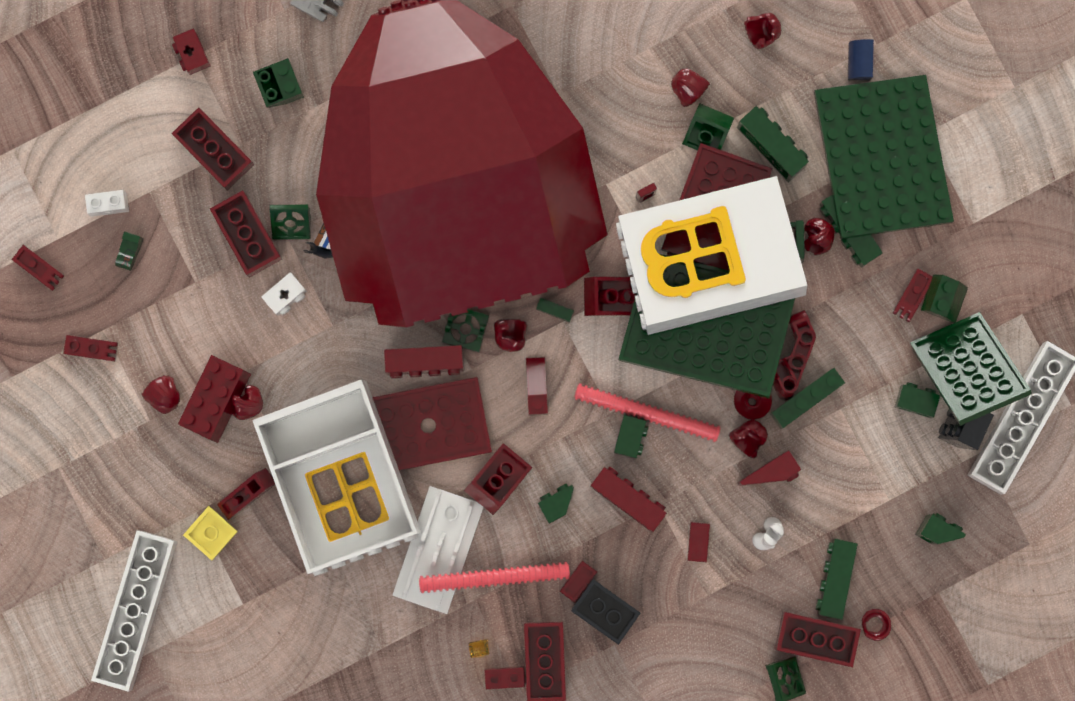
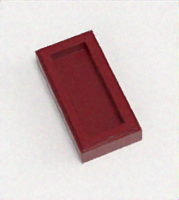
M655 183L637 191L636 199L638 202L641 203L656 194L657 187Z
M690 522L687 561L707 562L710 524Z
M581 561L559 592L575 603L597 574V571L584 561Z

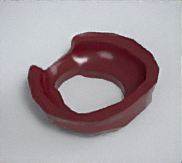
M871 609L865 613L862 618L865 636L874 641H881L890 634L891 620L885 611ZM873 617H878L882 620L883 626L878 632L868 631L866 628V622Z

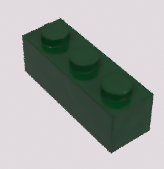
M540 298L536 308L538 311L569 323L574 313V310Z

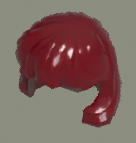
M773 13L749 16L744 22L748 39L756 49H763L769 46L781 35V22Z
M687 68L679 70L671 81L672 90L683 107H688L696 102L710 85L705 78Z
M821 218L808 220L804 231L809 236L804 241L805 250L807 252L810 251L814 255L828 252L832 248L835 231L833 226Z
M520 319L497 320L494 323L495 342L498 347L507 352L522 350L525 346L526 322Z
M163 375L152 380L143 393H141L145 401L162 414L170 413L178 407L180 402V394L176 388L174 378L169 375Z
M247 385L244 389V396L234 395L232 397L235 407L232 414L236 419L247 420L261 412L263 399L260 390L256 386Z
M748 420L731 431L729 437L741 452L755 459L759 447L767 441L768 433L767 429L760 422Z

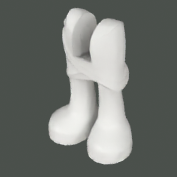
M769 517L764 521L766 533L759 532L753 535L752 543L757 549L768 550L774 548L777 541L783 536L784 528L781 521L776 517Z

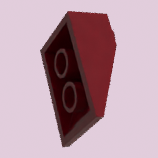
M630 277L584 278V316H630L636 293L633 294Z
M503 443L464 491L494 515L533 467Z
M788 450L737 482V484L745 486L782 482L785 480L791 482L800 476L798 472L801 471V468Z

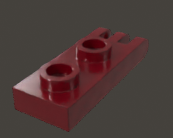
M22 245L11 259L52 291L55 287L49 283L53 281L55 284H59V281L54 278L55 275L61 279L64 277L62 273L25 245Z
M917 269L892 314L896 315L899 309H901L902 312L899 317L903 319L905 314L908 313L906 321L910 322L928 291L933 276Z
M66 335L63 354L115 362V358L108 357V354H116L117 350L109 348L110 346L117 347L118 343Z

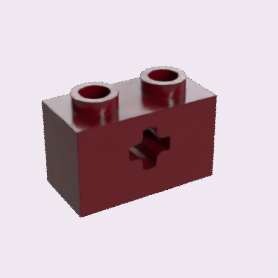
M194 28L173 37L175 43L172 46L176 54L180 53L182 60L179 62L183 71H187L189 75L211 67ZM189 49L192 50V56L188 55Z
M524 666L484 670L486 690L525 687Z

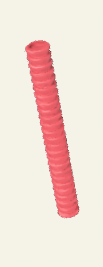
M581 383L577 386L574 396L575 400L581 399V402L586 401L587 404L591 402L592 405L604 406V409L609 408L610 411L614 409L615 412L627 413V416L632 415L633 418L637 416L638 419L650 420V423L655 422L656 425L660 423L661 426L673 427V430L678 429L679 432L683 430L684 433L696 434V437L701 436L702 439L706 437L707 440L712 439L713 442H716L721 429L719 425L716 427L714 424L709 425V422L703 423V420L699 422L696 418L693 420L691 417L686 418V415L680 416V413L676 415L673 411L670 413L668 410L663 411L662 408L657 409V406L653 408L650 404L647 406L645 403L640 404L639 401L633 402V399L630 401L627 397L624 399L622 396L617 397L616 394L610 395V392L607 394L604 390L601 392L599 389L594 390L593 387L587 388V385L584 387Z
M559 562L558 565H555V563H552V565L546 564V566H543V564H540V566L534 565V567L528 565L527 568L525 566L519 568L518 566L516 569L510 567V569L504 568V570L498 568L497 571L495 569H492V571L487 569L486 572H483V570H480V572L474 571V573L468 571L466 574L465 572H462V574L456 572L455 575L453 573L447 575L446 573L444 576H441V574H438V576L432 575V577L426 575L424 578L420 576L419 586L421 593H424V591L430 593L431 590L433 592H436V590L441 592L443 589L446 591L449 589L455 590V588L460 590L462 587L464 589H467V587L472 589L473 586L479 588V586L485 587V585L491 587V585L497 586V584L502 586L503 583L506 585L512 583L513 585L515 582L521 584V582L527 583V581L532 583L534 580L536 582H539V580L543 582L545 579L551 581V579L557 580V578L562 580L564 577L569 579L570 571L567 562H564V564Z

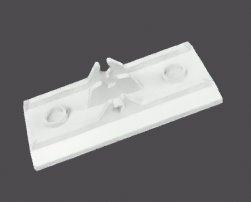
M430 486L418 519L422 533L418 534L417 539L410 542L392 596L447 614L455 590L449 589L446 591L443 589L441 592L439 590H436V592L431 590L430 593L427 591L421 593L419 578L420 576L424 578L426 575H429V577H432V575L438 576V574L444 576L446 573L447 575H450V573L455 575L456 572L461 574L483 506L476 501Z

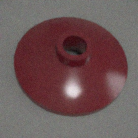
M736 391L734 406L742 417L749 420H757L764 417L770 411L772 396L770 395L769 399ZM749 399H754L755 405H750Z

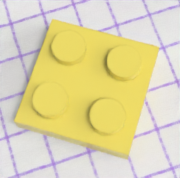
M208 506L183 536L213 561L238 531Z

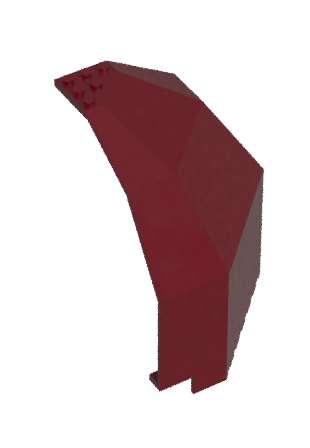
M397 0L391 2L389 7L379 8L377 13L370 16L331 86L316 197L345 301L373 304L378 325L407 328L414 326L416 321L424 320L427 323L441 319L440 315L451 313L452 316L467 313V308L478 306V309L494 306L495 301L504 299L506 303L521 299L520 295L531 293L534 296L548 292L547 288L558 286V289L566 288L589 273L585 250L606 237L608 233L584 129L521 42L458 0Z

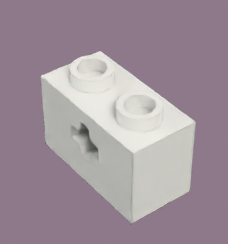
M124 190L85 195L87 214L91 217L129 212L127 193Z
M290 272L261 297L277 316L280 314L283 316L291 309L290 305L294 302L299 303L305 298L307 291ZM283 292H290L288 294L289 298L287 300L285 298L281 299L283 297Z

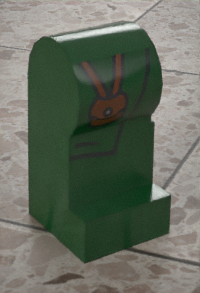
M124 231L115 266L131 271L143 238Z

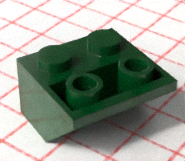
M288 58L253 71L267 108L285 105L304 98Z
M566 483L558 487V492L552 496L549 492L540 497L541 502L538 505L549 524L566 515L574 489L573 485L568 486Z
M938 513L926 515L915 534L930 544H941L966 536L962 532V527L955 523H946V518Z

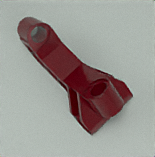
M805 310L791 315L789 324L796 342L791 355L779 360L773 383L778 397L785 401L791 399L796 392L816 340V334ZM808 335L811 338V342H804L802 336ZM799 360L802 366L795 367L792 361ZM784 386H788L791 390L785 389Z

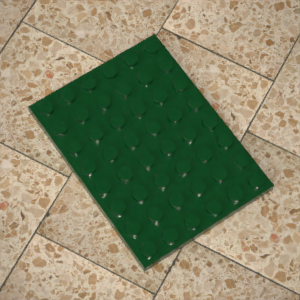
M926 75L814 90L840 239L954 222Z
M684 262L672 264L664 270L663 279L668 286L679 287L690 283ZM693 262L697 278L700 281L730 273L729 270ZM795 298L650 335L647 334L646 329H642L639 315L642 314V311L638 312L636 300H634L619 361L770 399Z

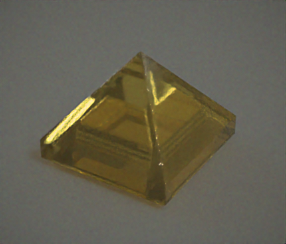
M488 640L469 642L470 657L482 658L489 655Z

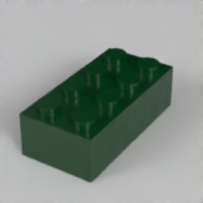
M755 106L739 121L737 129L789 183L806 167L809 162L807 160L808 156L802 149L798 150L794 146V140L781 132L782 128L775 121L772 122L768 118L769 114L762 107L759 109Z

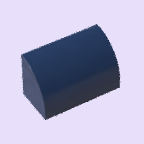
M874 39L854 40L848 43V80L871 81L873 78Z

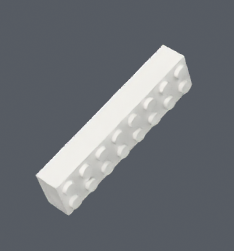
M1048 341L1042 343L1023 377L1030 387L1032 395L1006 406L970 469L969 477L1000 495L1007 492L1075 372V357Z
M140 530L136 531L91 681L128 692L132 691L177 541Z

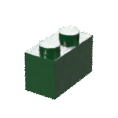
M909 382L906 385L900 386L894 408L928 418L935 417L941 396L936 394V390L930 388L921 390L917 388L918 385Z
M626 415L623 416L614 450L615 454L634 459L637 458V455L641 456L644 445L640 443L642 436L646 437L649 427L645 425V420Z

